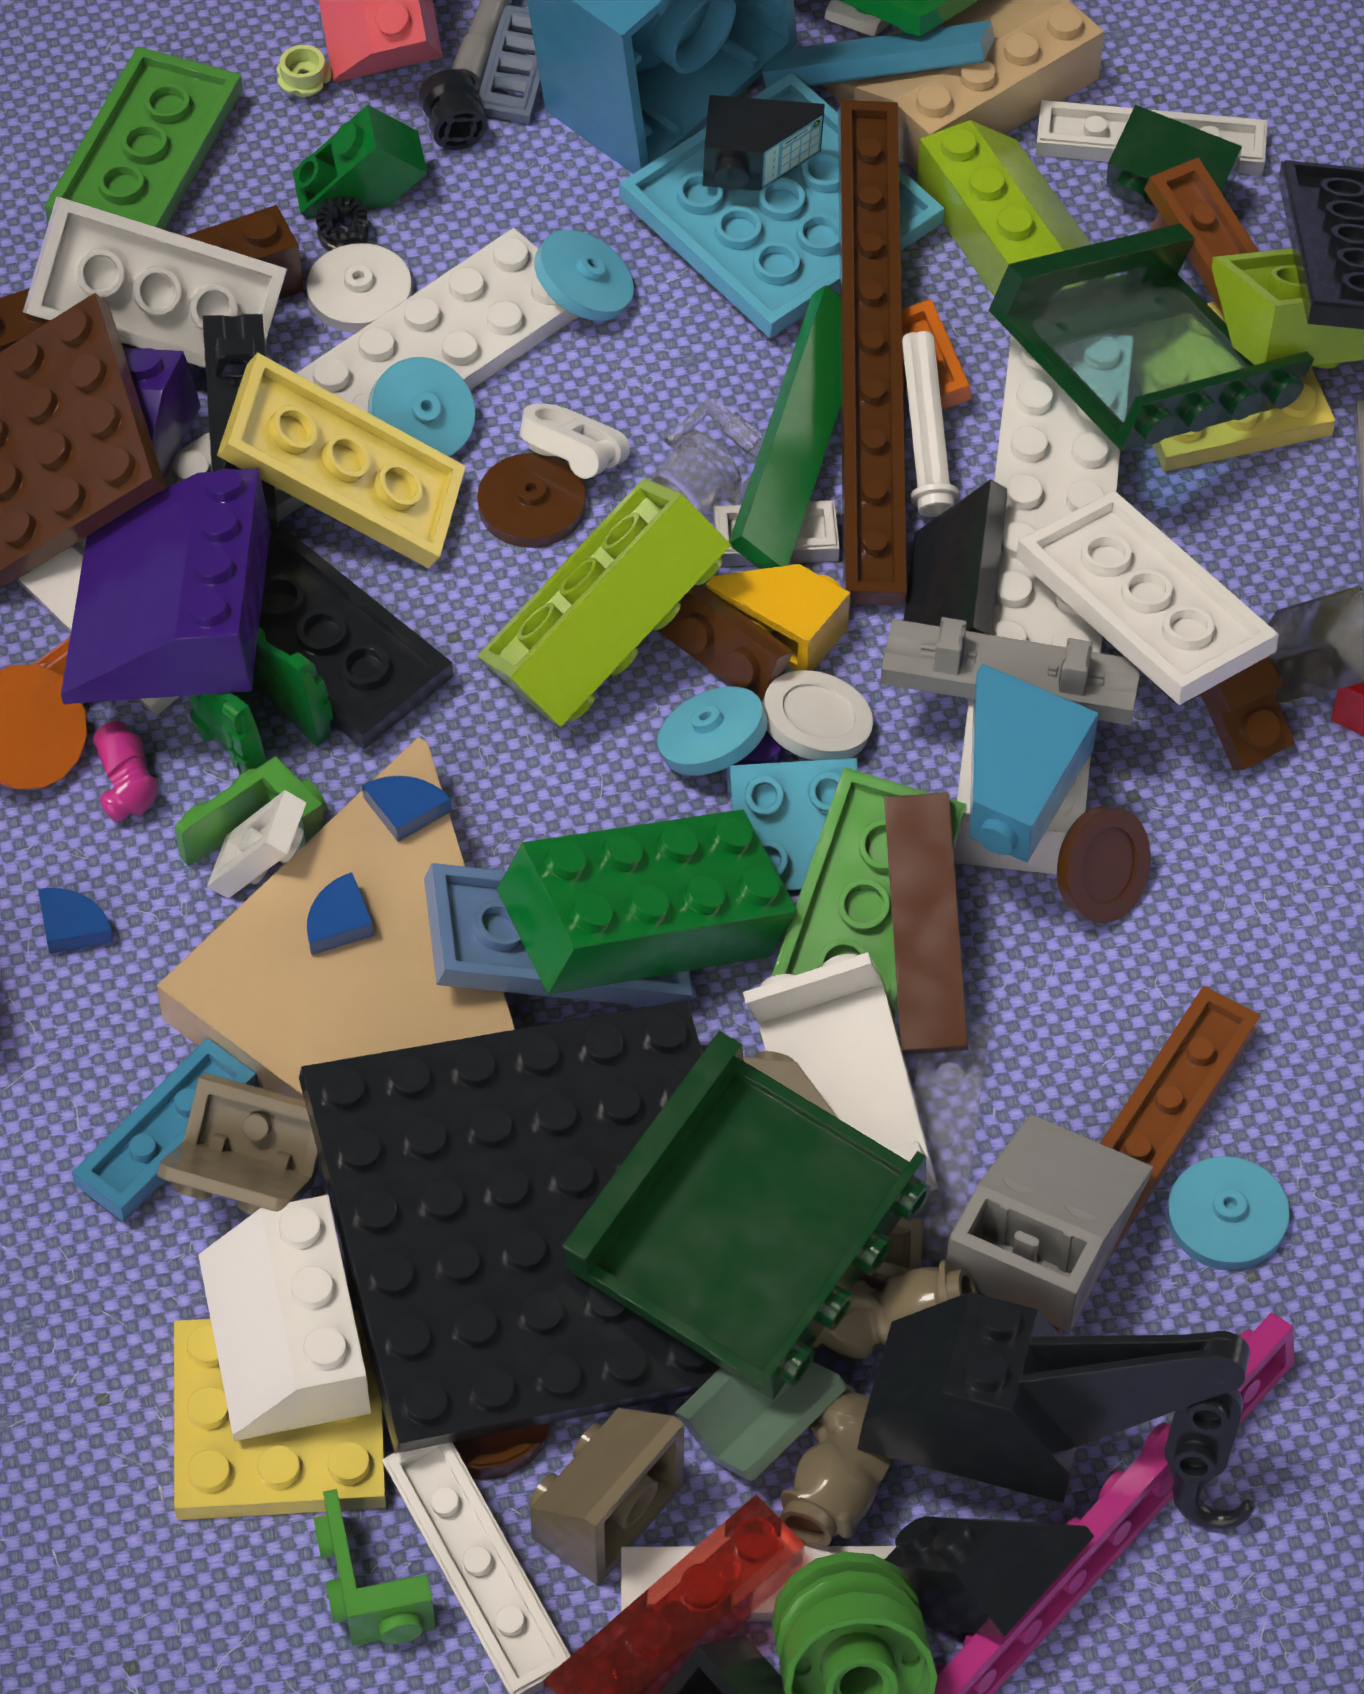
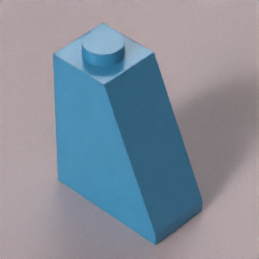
M982 663L976 673L973 703L969 838L979 841L986 849L993 853L1011 855L1028 863L1094 750L1099 713Z

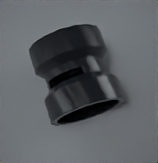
M449 69L437 72L423 82L419 90V100L424 113L429 118V128L437 145L448 150H460L476 144L486 133L488 121L482 106L477 101V91L470 76L462 70Z

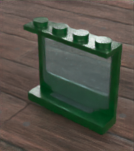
M1181 223L1011 263L1005 271L989 308V312L1120 451L1148 443L1156 444L1166 438L1191 431L1199 432L1206 427L1231 420H1242L1249 415L1267 410L1285 408L1300 396L1304 388L1303 380L1314 361V358L1305 351L1254 365L1232 347L1226 323L1178 275L1195 240V237Z

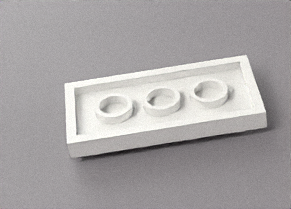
M56 197L23 313L51 321L93 293H96L109 303L121 343L141 349L152 348L155 350L184 351L187 363L205 368L203 316L263 314L264 341L266 342L287 269L62 197Z
M1115 490L1018 540L1017 559L1178 705L1276 652L1279 634Z

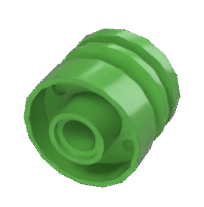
M844 1551L816 1558L790 1576L776 1597L771 1621L785 1694H934L937 1673L915 1586L898 1566L874 1554Z

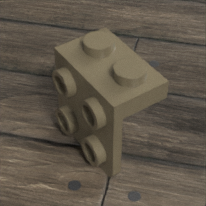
M204 1073L198 1079L184 1140L160 1161L157 1176L173 1182L172 1189L185 1196L208 1199L212 1197L213 1193L237 1200V1207L249 1214H253L260 1208L277 1212L282 1210L289 1202L298 1201L314 1185L320 1162L305 1101Z

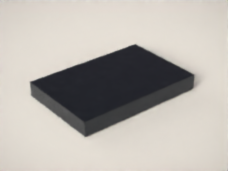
M990 479L915 532L903 621L940 627L941 618L945 617L966 621V631L991 635L1008 495L1006 487Z

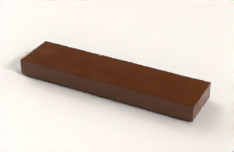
M949 792L884 797L903 1055L967 1051L968 1039Z

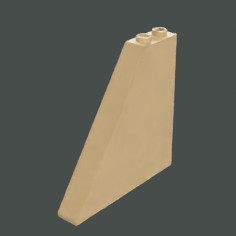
M417 737L373 779L388 776H409L425 780L442 790L429 745L420 737ZM363 790L360 791L300 848L289 861L279 868L156 985L162 1019L197 1046L206 1038L212 1040L256 1072L258 1088L304 1100L299 1081L301 1066L515 1030L504 992L436 984L424 877L431 863L465 867L450 814H446L397 842L363 798ZM353 872L372 921L374 936L311 955L307 935V918L312 903L328 884L345 874Z

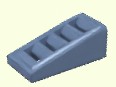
M507 5L504 7L496 30L477 101L488 117L530 124L542 92L529 11L528 8ZM511 51H513V52H518V53L529 54V55H534V57H533V56H528V55L517 54V53H511ZM505 71V72H510V73H515V74H521V75H526V76H529V77H524V76H519V75H514V74H508V73H503V72ZM497 89L523 93L524 96L523 98L499 94L496 91Z

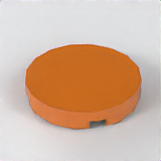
M37 664L9 665L0 669V785L10 789L44 788L63 778L79 760L87 737L86 711L82 703L63 704L61 698L63 677L58 672Z

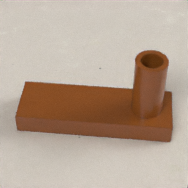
M1198 157L1150 177L1144 190L1158 210V213L1148 231L1181 223L1195 237L1187 257L1223 312L1211 269L1213 257L1259 252V250Z

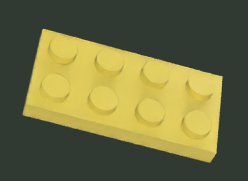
M258 352L246 365L217 453L218 457L241 469L258 468L261 480L428 569L441 556L466 468L460 462Z

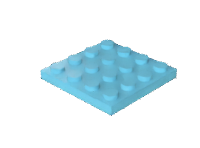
M792 73L752 98L825 104L821 151L762 190H729L720 187L702 186L706 128L619 183V199L770 339L805 316L814 292L825 285L836 294L840 292L838 113ZM899 168L900 247L902 251L943 224L945 208Z

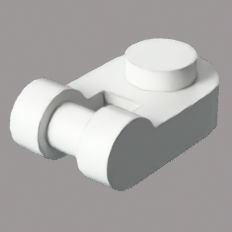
M532 404L523 409L519 436L529 443L528 447L540 455L559 456L568 460L571 470L580 478H592L602 473L606 468H612L623 463L629 456L630 445L628 439L623 433L612 427L557 405Z

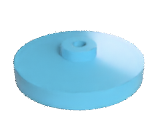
M575 230L553 232L546 237L535 254V272L544 290L561 307L579 317L593 321L614 319L624 311L633 297V279L624 261L607 244L589 234Z
M412 357L398 361L377 379L369 395L368 413L449 457L453 456L464 446L472 433L475 422V405L470 389L454 369L438 360L426 357Z
M735 686L711 689L688 699L666 718L658 733V749L667 766L677 773L698 776L718 772L739 762L756 748L767 730L768 717L761 700L751 690Z
M1213 1157L1193 1164L1178 1177L1170 1193L1167 1221L1174 1240L1192 1259L1215 1269L1243 1270L1259 1265L1278 1250L1284 1240L1289 1222V1204L1279 1182L1261 1166L1237 1157Z

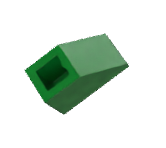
M366 105L350 121L344 123L312 155L306 157L292 173L300 213L308 218H315L317 209H321L320 205L323 202L328 204V199L330 198L336 201L337 196H342V200H346L347 196L352 197V202L357 199L360 201V206L364 204L365 210L389 207L427 174L418 131Z

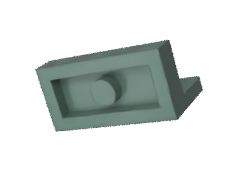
M812 1360L802 1379L795 1386L785 1383L775 1399L772 1400L725 1369L720 1368L675 1413L712 1461L749 1481H753L846 1390L847 1384L839 1374L814 1363Z

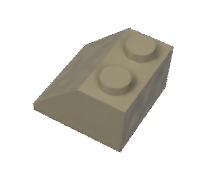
M617 1408L603 1425L594 1423L583 1433L574 1448V1459L559 1476L555 1473L547 1475L537 1486L530 1498L532 1539L596 1586L600 1584L621 1559V1547H631L684 1486V1423L672 1415Z

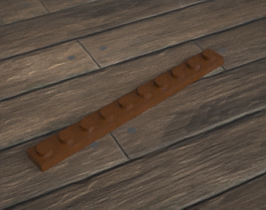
M840 100L838 111L843 589L850 592V604L904 606L907 595L898 102Z

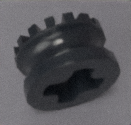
M337 196L336 201L330 198L328 199V204L323 202L320 205L321 209L318 208L316 211L317 237L323 248L331 251L348 244H366L369 238V227L364 204L360 206V201L357 199L352 202V197L347 196L346 200H342V196ZM340 222L344 227H348V231L345 232V229L341 227H334L333 229V224Z

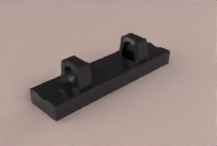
M242 314L238 316L205 315L203 316V343L211 471L215 472L221 469L242 470L217 456L243 377L222 376L243 375L246 365L257 352L266 357L263 314ZM261 480L271 523L270 532H273L277 529L275 486Z

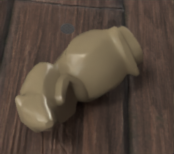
M948 1260L941 1261L939 1267H924L897 1274L887 1279L885 1287L879 1290L870 1287L864 1280H857L850 1290V1293L854 1295L853 1302L842 1322L833 1331L824 1327L811 1347L817 1348L820 1344H825L831 1350L845 1357L859 1360L867 1359L878 1346L885 1345L892 1321L968 1292L978 1294L975 1282L967 1269L954 1270Z
M848 1384L846 1390L810 1425V1429L818 1443L808 1449L798 1463L793 1490L785 1489L780 1496L783 1507L779 1517L781 1528L794 1540L810 1547H825L830 1544L834 1536L839 1535L849 1539L857 1533L861 1521L873 1506L875 1496L880 1490L892 1462V1458L857 1449L870 1397L856 1393Z

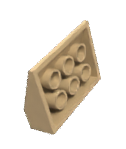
M979 0L935 28L991 20L995 40L982 63L823 84V86L839 101L898 102L899 157L917 172L920 138L968 120L975 121L1005 135L1039 115L1041 100L1061 102L1098 80L1104 31L1069 0ZM898 28L897 30L891 32L890 34H897V33H904V32H902V31Z

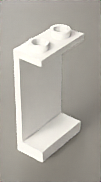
M869 953L838 955L827 960L820 968L798 975H775L763 981L760 987L744 991L745 1003L759 1023L765 1051L782 1053L794 1059L841 1121L909 1162L917 1151L926 1156V1183L930 1185V1191L938 1189L884 980Z

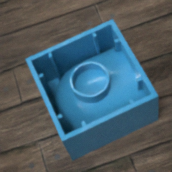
M527 0L545 110L632 174L692 137L707 124L709 95L733 97L736 94L737 97L762 75L768 63L785 54L798 43L794 0Z

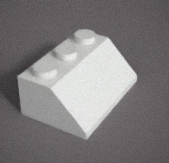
M328 1195L289 1202L285 1208L278 1212L260 1208L198 1254L234 1441L371 1414L366 1372Z

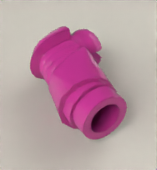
M111 721L101 726L93 737V743L98 750L97 753L106 775L114 785L111 790L105 791L101 795L100 805L114 822H123L131 813L140 818L150 808L158 795L159 782L157 778L150 776L148 773L144 745L140 736L129 730L126 723Z

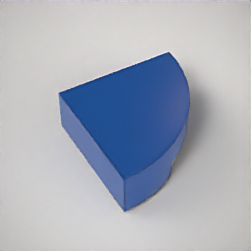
M388 776L362 785L363 798L397 842L452 812L451 798L434 784L419 778Z
M353 872L345 874L328 884L312 903L307 918V935L311 955L374 936L372 921Z
M38 889L50 954L113 942L109 921L102 909L94 901L68 889Z

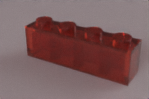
M756 1494L543 1680L544 1694H660L698 1645L727 1639L751 1618L752 1612L780 1589L792 1574L802 1568L805 1544Z

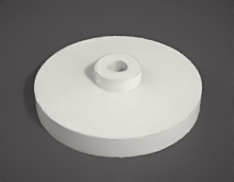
M365 243L340 246L324 254L312 266L307 277L308 302L313 313L326 325L337 330L357 333L412 296L410 271L397 254L384 247Z
M792 671L777 677L767 688L762 701L768 717L767 731L770 736L788 751L813 761L854 757L865 747L873 728L872 712L864 697L845 681L818 671Z

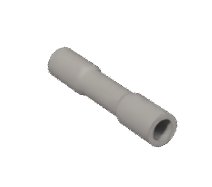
M480 0L468 34L462 39L451 69L462 70L467 73L472 79L476 91L481 87L504 7L511 5L513 0Z

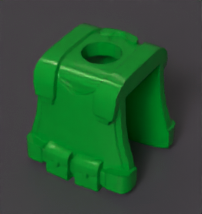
M260 627L252 691L188 696L192 706L190 718L195 732L204 741L214 739L229 753L232 764L238 769L239 775L251 768H258L267 762L255 720L249 706L243 702L257 691L273 703L316 746L322 744L331 734L329 722L333 719L331 703L327 699L329 695L324 680L317 675L315 665L301 653L297 652L290 656L266 641L265 631Z

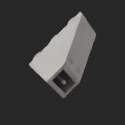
M1030 1114L977 1185L949 1237L947 1260L954 1270L965 1268L969 1271L975 1282L977 1292L988 1297L1038 1309L1051 1325L1071 1332L1153 1172V1166Z

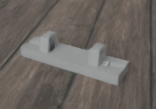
M945 617L941 618L940 627L892 619L881 668L880 684L974 699L976 673L983 663L1099 713L1098 720L1131 725L1141 670L1126 657L1092 652L1093 642L1068 638L1066 647L969 632L966 631V621ZM963 656L961 669H959L960 657Z

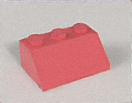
M319 0L332 79L335 83L443 58L433 0Z

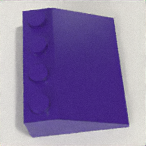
M258 468L242 470L221 469L215 472L196 473L153 495L86 536L61 690L63 704L252 691L271 528Z

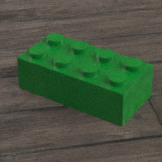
M744 809L522 842L496 889L548 995L766 958L770 956L798 912Z

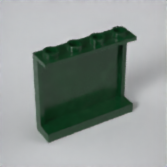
M719 1031L562 1245L567 1270L774 1400L785 1383L795 1386L805 1375L815 1355V1350L810 1347L824 1327L833 1331L842 1322L854 1299V1295L850 1293V1290L861 1274L865 1272L871 1276L879 1269L892 1245V1240L888 1236L901 1217L910 1221L921 1209L930 1191V1185L926 1183V1156L917 1151L909 1162L746 1063L743 1058L742 1044Z

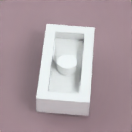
M284 790L228 833L224 839L207 887L229 899L249 883L253 885L258 884L268 869L277 862L286 863L289 861L303 838L304 831L298 825L307 802Z

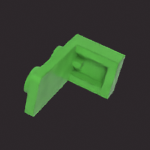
M275 756L258 768L246 770L236 778L232 786L207 803L202 802L194 805L183 815L182 819L174 827L179 857L188 866H191L222 845L228 833L284 790L307 802L298 825L304 831L300 843L302 848L325 826L324 812L327 810L326 802L318 788L310 780L304 779L300 781Z
M337 1489L323 1491L326 1515L313 1517L320 1557L321 1559L335 1557L339 1579L325 1581L333 1624L347 1621L352 1646L380 1640L386 1644H402L418 1638L423 1631L436 1629L433 1601L427 1574L356 1588Z

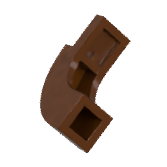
M1269 656L1200 694L1233 770H1245L1295 744L1274 694V690L1283 685Z

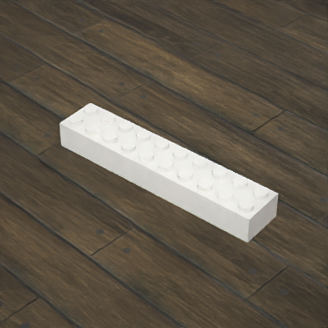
M1012 335L994 478L995 482L1007 488L1008 495L991 635L1066 647L1067 639L1073 638L1093 642L1092 652L1101 653L1102 635L1017 559L1018 540L1114 490L1116 491L1120 450ZM1099 339L1055 350V354L1123 424L1131 341ZM969 699L957 801L966 803L967 813L954 848L955 863L1057 874L1058 856L1064 837L1076 819L1085 813L1091 755L1028 863L1011 855L993 853L986 849L979 841L969 838L974 699Z

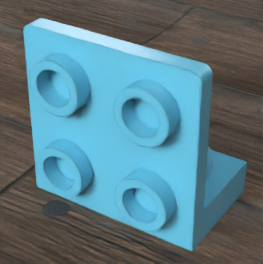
M857 758L732 765L726 768L727 792L731 794L732 811L744 809L786 890L802 889L843 768L846 767L858 771Z

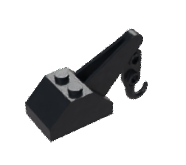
M968 1292L892 1321L864 1415L857 1449L1063 1503L1077 1447L1174 1412L1164 1451L1174 1480L1172 1486L1174 1504L1182 1516L1192 1523L1207 1529L1225 1530L1238 1527L1249 1520L1253 1513L1255 1504L1252 1500H1244L1238 1508L1233 1510H1218L1206 1505L1199 1496L1201 1489L1215 1476L1221 1474L1228 1464L1243 1409V1398L1237 1389L1245 1381L1250 1347L1242 1337L1228 1331L1181 1335L1061 1336L1038 1309Z

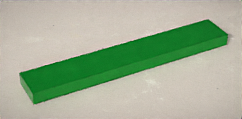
M827 285L814 292L811 296L729 540L734 550L759 569L789 565L841 405L840 296Z

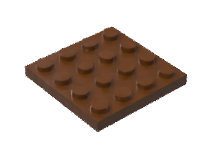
M93 293L0 352L1 589L166 488L109 303L96 293Z

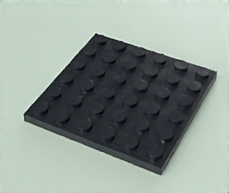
M687 1000L301 1066L299 1081L395 1454L612 1411L617 1408H627L692 1395L721 1368L568 1271L562 1248L566 1239L703 1054Z

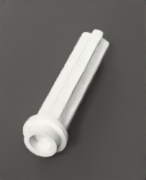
M929 331L910 332L904 335L902 345L918 487L911 493V503L918 507L920 515L938 517L952 507L954 502L959 499V490L956 486L951 485L949 480L934 336Z

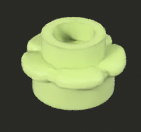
M296 45L287 49L281 55L280 63L276 69L279 75L277 78L279 87L286 93L294 94L298 97H309L319 93L323 89V84L328 83L332 76L331 67L325 62L323 53L310 45Z

